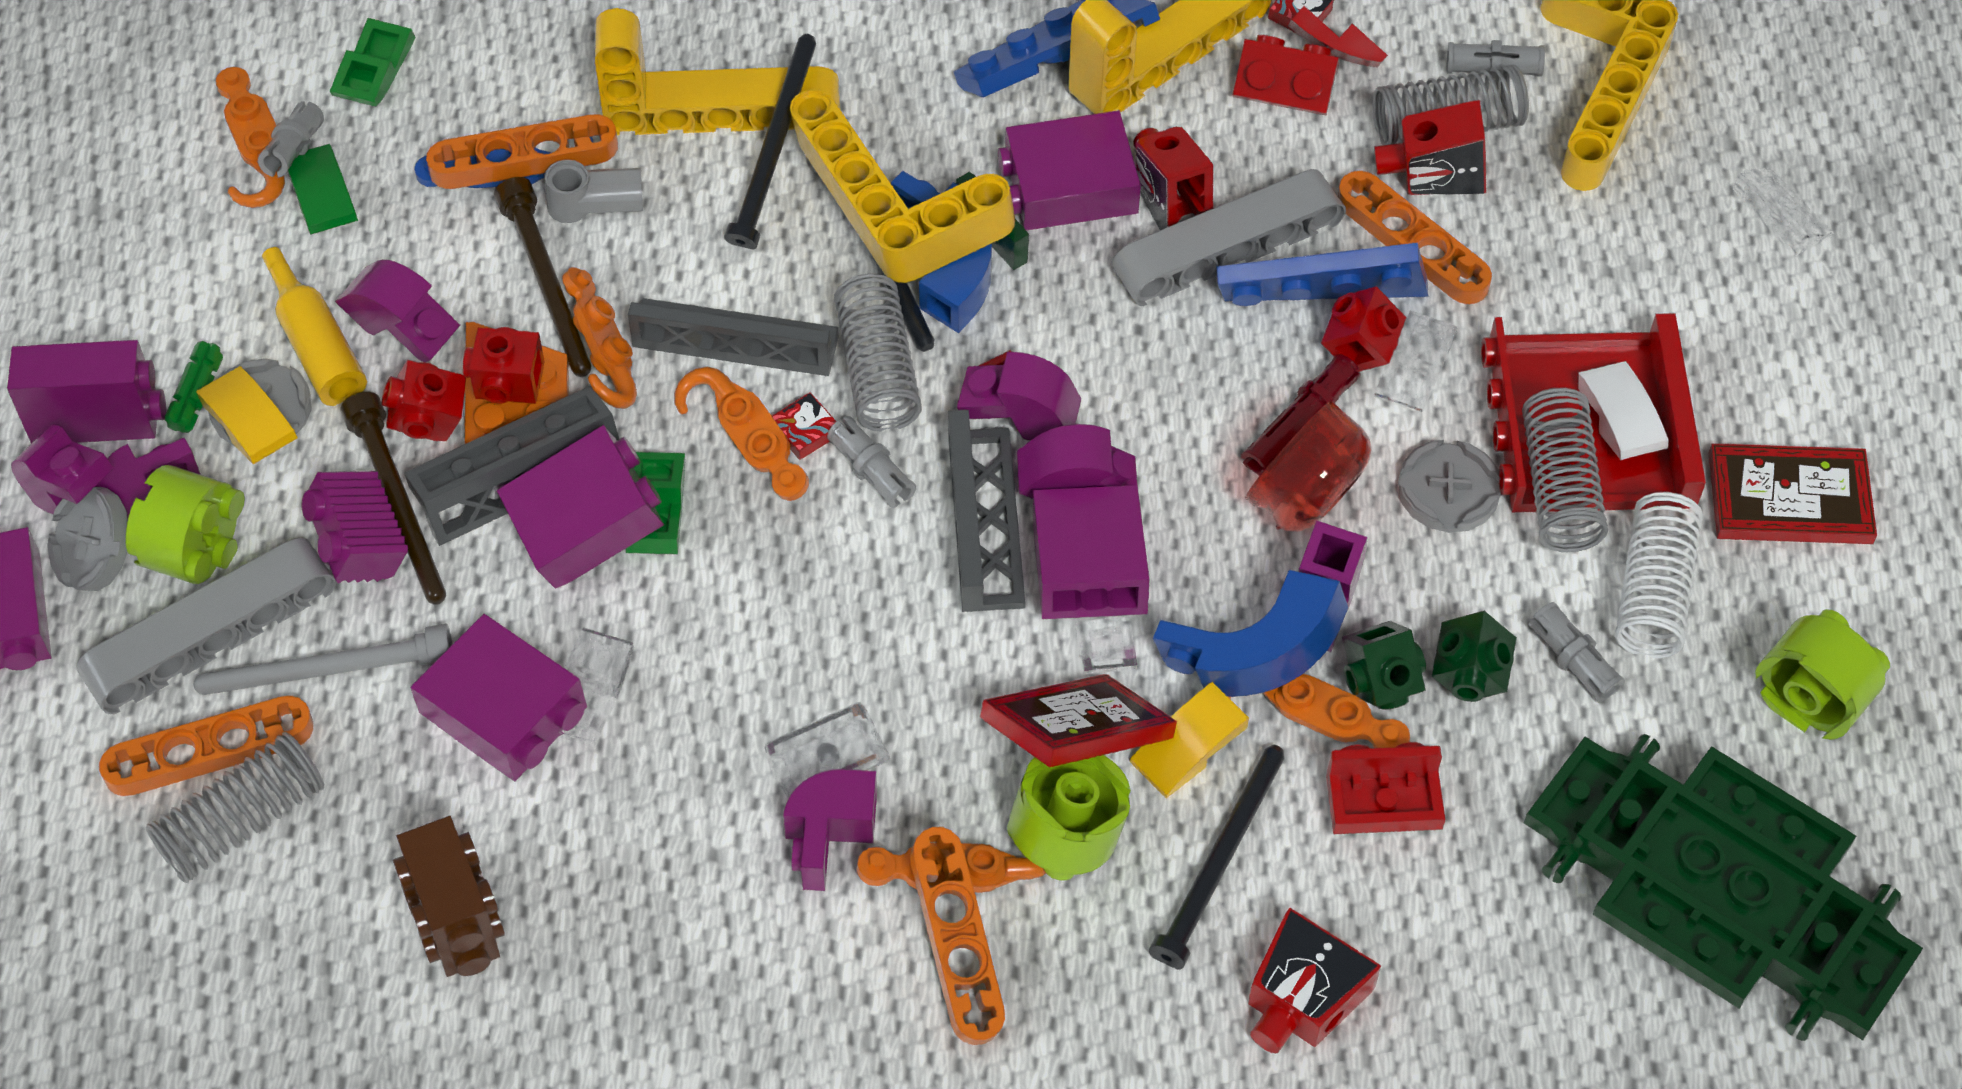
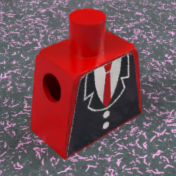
M1480 100L1405 116L1401 120L1403 143L1374 146L1377 175L1405 172L1408 195L1486 193V148Z
M1176 126L1160 132L1155 128H1146L1140 131L1133 141V146L1136 149V170L1141 185L1140 194L1159 229L1162 230L1177 224L1185 215L1193 213L1196 216L1213 209V163L1183 127Z
M1289 908L1251 986L1248 1004L1263 1014L1250 1032L1252 1039L1261 1048L1274 1054L1279 1053L1292 1033L1313 1047H1316L1372 993L1376 987L1381 965L1292 908Z

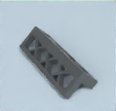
M643 298L641 303L631 302L628 312L632 347L823 376L830 375L839 338V327L647 298Z
M588 386L405 472L404 475L410 490L423 507L433 537L438 545L441 546L508 514L501 498L496 500L488 498L494 486L505 481L511 482L602 425L609 430L617 441L619 436L613 414L592 387ZM458 503L467 505L460 517L442 524L439 512Z
M969 410L948 411V442L962 612L1025 608V592L1009 428L970 430ZM1000 443L1001 456L986 468L973 458L972 444ZM1001 468L1003 480L995 474ZM974 471L980 475L976 480L974 479ZM987 481L1004 492L1005 499L992 511H989L976 501V492ZM1005 511L1007 523L999 518ZM978 515L984 518L979 524ZM991 524L1007 535L1009 540L995 556L980 545L979 538ZM1009 555L1011 567L1003 562ZM981 558L987 562L983 568ZM994 569H997L1012 580L1013 594L983 596V580Z

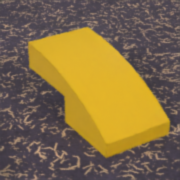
M241 366L196 391L203 407L225 428L232 444L252 464L257 463L298 438L294 429L277 406Z
M1213 682L1199 691L1171 716L1177 721L1174 738L1141 746L1130 758V763L1165 798H1168L1204 770L1207 766L1208 758L1248 727L1249 717Z

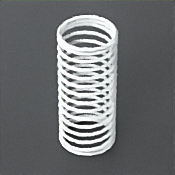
M1672 492L1652 493L1638 500L1635 506L1633 528L1629 542L1630 547L1627 553V567L1624 573V586L1621 592V606L1615 630L1617 643L1632 654L1665 658L1677 654L1683 649L1685 644L1686 621L1689 616V601L1692 596V581L1695 576L1696 552L1699 547L1698 540L1700 538L1699 532L1702 527L1703 513L1699 505L1681 494ZM1653 501H1672L1690 507L1696 516L1688 510L1668 505L1653 506L1642 511L1640 510L1647 503ZM1654 510H1672L1689 515L1695 522L1691 524L1682 518L1668 515L1651 516L1648 518H1644L1643 515ZM1665 519L1678 521L1687 526L1656 525L1650 521ZM1658 529L1671 530L1673 532H1666ZM1655 531L1668 533L1672 536L1657 534ZM1647 532L1651 535L1644 537L1641 533ZM1690 538L1692 541L1688 543L1684 539ZM1654 539L1672 540V541H1676V542H1678V543H1681V544H1683V545H1680V546L1661 545V544L1654 543V542L1651 541V540H1654ZM1646 542L1650 545L1643 547L1640 543ZM1689 548L1690 552L1686 553L1684 550L1681 549ZM1650 549L1671 550L1682 555H1661L1653 553ZM1642 551H1643V552H1645V553H1647V554H1655V555H1646V556H1643V557H1642V556L1639 554V552H1642ZM1688 558L1689 561L1685 563L1683 560L1680 559ZM1647 559L1670 560L1679 563V565H1661ZM1642 561V562H1644V563H1646V564H1654V565L1639 566V565L1637 564V562ZM1680 568H1687L1688 571H1686V572L1684 573L1683 571H1681V570H1679V569H1680ZM1646 569L1669 570L1677 573V575H1660ZM1641 571L1645 574L1651 575L1638 576L1636 572ZM1684 577L1686 581L1682 583L1678 578ZM1645 579L1668 580L1676 584L1660 585ZM1640 581L1644 584L1649 583L1650 585L1637 586L1634 582ZM1680 587H1682V588H1684V591H1683V592H1680V591L1676 590L1675 588H1680ZM1644 589H1660L1672 592L1674 594L1659 595L1648 592ZM1639 591L1641 593H1649V595L1636 596L1633 592ZM1681 597L1683 601L1679 603L1673 598ZM1643 599L1665 600L1673 604H1654ZM1638 601L1640 603H1648V605L1634 606L1631 602ZM1680 607L1682 610L1677 612L1671 608ZM1642 609L1663 610L1671 614H1653ZM1637 611L1639 613H1647L1648 615L1633 616L1630 612ZM1678 617L1680 621L1675 622L1669 618ZM1649 624L1657 628L1668 629L1673 633L1651 634L1631 625ZM1628 627L1636 633H1644L1660 639L1677 636L1679 640L1668 644H1649L1630 636L1624 628ZM1622 634H1623L1628 640H1630V641H1632V642H1634V643H1643V644L1650 645V646H1653L1654 648H1658V649L1649 650V649L1639 648L1638 646H1636V645H1634V644H1631V643H1629L1628 641H1626V640L1623 638ZM1635 649L1651 651L1654 654L1641 653Z

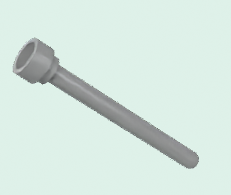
M448 624L425 627V633L415 634V640L203 673L195 678L194 688L199 694L207 695L419 661L420 665L430 664L432 666L452 646L451 633Z

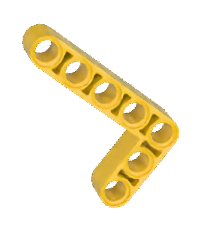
M1085 0L1076 10L1071 23L1069 92L1094 114L1116 110L1122 112L1145 96L1143 94L1144 91L1152 86L1158 88L1179 74L1180 71L1177 69L1188 62L1192 65L1215 49L1212 47L1214 44L1222 39L1227 41L1249 26L1247 24L1248 21L1256 16L1262 18L1269 9L1272 0H1179L1159 13V21L1147 26L1142 24L1138 28L1107 0Z
M1542 0L1540 9L1547 21L1616 47L1568 141L1561 176L1564 182L1573 189L1581 191L1593 190L1603 182L1670 48L1678 19V11L1668 0Z
M613 8L601 12L596 18L595 66L602 114L614 122L617 135H620L622 131H635V135L668 134V130L683 129V133L716 132V128H731V132L762 131L764 127H769L788 67L646 72L638 17L626 9ZM809 66L801 92L809 89L826 91L840 108L838 75L826 67ZM791 120L788 130L795 129L793 120Z
M820 89L805 90L796 95L791 101L790 112L800 148L883 273L893 281L898 283L914 281L1004 238L1015 227L1010 187L1008 181L1002 176L983 174L974 177L908 209L840 108L826 91Z

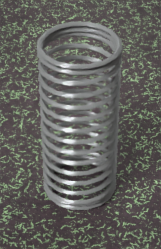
M1516 65L1502 66L1499 70L1491 68L1489 72L1485 69L1480 70L1478 74L1472 71L1468 76L1465 73H1460L1458 77L1449 75L1447 79L1441 76L1437 81L1429 78L1427 82L1418 80L1414 84L1411 81L1407 82L1405 86L1402 83H1398L1395 88L1392 85L1377 87L1373 94L1372 107L1374 125L1379 133L1380 142L1382 145L1396 144L1397 141L1398 143H1403L1399 135L1396 99L1403 119L1407 116L1406 96L1410 104L1411 113L1416 114L1417 95L1422 112L1427 111V93L1434 110L1437 109V90L1443 107H1447L1448 89L1453 105L1458 104V87L1460 88L1464 103L1468 102V85L1471 88L1474 101L1479 100V83L1484 94V104L1487 112L1486 127L1484 126V132H1487L1490 126L1494 130H1498L1500 125L1504 128H1509L1510 124L1515 127L1523 126L1529 112V98L1525 78ZM1492 73H1496L1495 81L1491 75ZM1483 74L1486 75L1485 83L1481 78V75ZM1471 76H1475V77H1476L1474 84H1473V82H1472V80H1471ZM1461 78H1465L1464 86L1460 81ZM1510 78L1512 79L1518 101V119L1513 111ZM1452 79L1455 80L1454 88L1452 87L1451 83L1449 82V81L1452 80ZM1499 80H1501V95L1503 106L1508 114L1507 123H1505L1502 118V107L1499 95ZM1440 81L1445 82L1443 90L1439 84ZM1489 81L1494 91L1495 107L1497 110L1496 125L1492 120L1488 94ZM1430 83H1434L1433 92L1429 87ZM1419 85L1424 86L1423 93H1421ZM1409 86L1413 87L1412 96L1408 90ZM1398 88L1403 89L1402 99L1397 91ZM1385 104H1386V108H1387V112H1388V119H1389V136H1388V133H1387V124H1386V115H1385ZM1380 129L1382 130V132H1383V134H1384V139H1383V137H1382V135H1381V133H1380Z
M870 273L855 276L838 287L834 294V302L841 329L846 364L848 365L857 421L863 427L872 431L881 432L886 429H901L918 418L922 411V404L918 396L915 370L913 369V360L911 359L905 323L901 313L897 285L892 279L881 274ZM882 282L889 285L892 289L874 286L862 288L851 293L840 302L846 291L861 283ZM875 290L891 293V297H864L853 302L848 307H844L849 299L863 292ZM887 300L882 305L867 306L859 310L851 309L865 301ZM871 310L875 311V312H873V313L860 314V313L865 312V311H871ZM891 318L887 323H877L866 327L856 326L867 320ZM850 320L855 321L852 325L848 323ZM873 328H893L888 332L870 334L866 337L858 335ZM852 329L857 330L854 334L850 332ZM895 337L890 341L873 343L868 346L860 344L871 338ZM854 338L859 339L856 343L852 342ZM897 346L890 351H881L870 355L862 354V352L874 347ZM854 348H861L858 352L854 351ZM899 355L892 360L879 361L873 364L863 363L877 356ZM856 357H862L860 361L855 360ZM901 358H905L904 362L899 361ZM900 364L894 369L878 371L876 373L866 372L876 366ZM859 366L865 367L862 370L857 369ZM903 367H906V368H907L906 371H903V370H900V369H902ZM892 373L901 374L900 376L894 379H886L878 382L868 381L879 375ZM861 375L867 376L863 380L859 378ZM905 376L909 377L908 380H904L902 378H904ZM904 383L896 388L879 391L871 390L883 384ZM863 384L869 385L866 389L861 387ZM908 385H910L911 387L909 390L905 389V387ZM865 393H866V394H870V395H868L866 398L863 397V395H864ZM898 396V397L893 398V399H891V400L878 401L879 399H882V398ZM905 397L911 399L904 405L893 409L878 410L867 407L871 403L897 402ZM913 402L915 403L911 411L892 419L871 418L863 413L864 410L872 413L899 411L905 409ZM897 420V421L894 422V423H887V424H880V423H879V422H881V421ZM898 424L895 427L880 428L884 425Z
M1551 388L1540 391L1531 396L1524 403L1522 409V416L1525 420L1526 445L1529 449L1530 474L1533 478L1534 503L1537 508V524L1540 528L1539 539L1544 546L1559 552L1587 550L1598 545L1608 533L1607 519L1604 514L1605 508L1602 504L1604 499L1601 494V479L1598 475V459L1595 455V439L1592 435V420L1589 416L1591 412L1589 401L1584 394L1570 388ZM1555 396H1569V397H1573V398H1577V399H1578V400H1576V399H1571V398L1553 399V400H1550V401H1546V402L1541 403L1540 405L1534 407V408L1528 413L1529 408H1530L1533 404H1535V403H1537V402H1539V401H1541V400H1543V399H1546V398H1551V397H1555ZM1570 402L1583 407L1582 410L1557 408L1546 411L1534 419L1531 418L1535 411L1555 403ZM1555 413H1578L1573 417L1557 418L1547 422L1538 421L1545 416ZM1581 424L1585 425L1583 429L1575 428ZM1539 430L1546 432L1542 435L1536 434ZM1560 432H1577L1564 437H1547ZM1582 434H1585V435H1586V438H1584V439H1583V438H1577L1578 436H1581ZM1540 440L1549 441L1543 445L1538 444ZM1560 442H1578L1569 446L1548 447ZM1584 443L1588 445L1587 448H1579ZM1541 450L1550 451L1544 455L1539 453ZM1578 451L1576 454L1563 457L1551 456L1561 452ZM1585 453H1587V454L1589 455L1588 458H1582V457H1580V456L1584 455ZM1544 459L1551 461L1547 464L1540 463ZM1580 461L1577 464L1568 466H1552L1562 462ZM1586 463L1591 465L1589 468L1580 467ZM1545 469L1554 470L1548 474L1542 473ZM1582 471L1568 476H1553L1563 472ZM1588 473L1592 474L1590 478L1581 477ZM1546 479L1555 480L1550 484L1544 483ZM1583 481L1581 483L1568 486H1555L1565 482ZM1589 483H1592L1594 485L1591 488L1582 487ZM1548 489L1557 490L1551 494L1545 493ZM1572 491H1584V492L1579 493V494L1568 495V496L1559 495V494H1563V493H1566V492H1572ZM1590 493L1595 494L1593 498L1583 497ZM1549 499L1558 500L1553 504L1546 502ZM1585 501L1580 504L1561 505L1568 502ZM1591 503L1596 504L1594 508L1584 507ZM1552 508L1560 510L1554 514L1548 512ZM1573 519L1590 520L1576 525H1558L1560 522ZM1595 522L1600 524L1594 530L1577 535H1559L1548 531L1550 527L1573 530L1587 527ZM1601 530L1595 537L1578 543L1561 544L1552 542L1545 536L1547 534L1558 539L1574 540L1586 538Z
M282 732V735L276 736L275 745L266 743L265 752L256 750L254 754L255 760L245 757L244 767L235 764L234 774L224 771V782L214 778L213 789L203 785V796L193 793L192 803L182 800V811L171 807V818L161 814L160 824L156 821H151V824H147L146 831L164 860L177 872V876L181 881L189 883V879L193 880L194 877H197L198 872L174 840L166 822L179 834L186 846L191 849L197 857L199 865L204 870H208V864L184 832L176 814L190 827L196 838L202 842L208 851L209 857L214 862L218 863L219 861L218 855L193 822L187 807L201 820L208 833L215 838L219 849L225 855H229L227 845L206 819L197 799L211 812L218 825L224 829L232 845L235 848L240 847L237 837L214 808L208 792L221 804L229 819L234 821L241 836L245 840L250 841L249 832L224 800L218 785L231 796L238 810L250 822V827L256 833L260 834L261 832L256 819L234 792L229 778L240 787L248 802L259 813L262 822L266 826L271 827V820L268 814L245 786L239 770L252 782L259 796L270 807L271 813L277 819H281L282 813L268 792L255 778L249 763L261 773L270 790L275 792L280 799L283 808L287 812H292L289 800L274 779L264 769L260 756L271 765L279 781L291 793L292 799L298 805H302V798L287 775L275 763L270 749L281 758L286 769L297 780L302 792L307 797L312 798L313 792L319 793V790L324 789L325 784L318 769L302 746L289 733ZM300 770L303 771L309 777L311 783L307 782V780L302 776ZM171 859L174 861L179 871L172 864Z

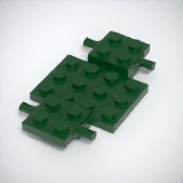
M1641 734L1627 756L1608 751L1585 736L1525 817V825L1552 841L1558 848L1547 864L1543 866V874L1549 879L1555 871L1552 882L1562 883L1575 862L1579 861L1580 863L1588 864L1613 880L1596 904L1593 915L1738 1009L1741 1008L1762 976L1785 990L1801 1004L1790 1021L1785 1025L1786 1031L1792 1036L1802 1020H1806L1796 1039L1801 1041L1807 1040L1810 1032L1822 1017L1835 1022L1856 1037L1864 1040L1917 960L1923 947L1900 934L1890 921L1887 920L1896 904L1902 898L1901 893L1896 888L1885 904H1883L1882 901L1892 887L1891 885L1881 884L1872 900L1869 901L1831 877L1857 836L1712 746L1686 782L1681 784L1649 764L1656 752L1660 750V745L1654 738L1646 748L1650 739L1649 735Z

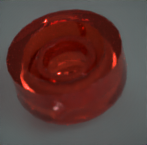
M1329 401L1279 452L1249 489L1245 499L1254 507L1264 509L1271 514L1276 522L1275 527L1277 530L1299 532L1311 528L1315 525L1316 520L1320 521L1337 504L1363 473L1370 461L1372 452L1370 437L1333 401Z

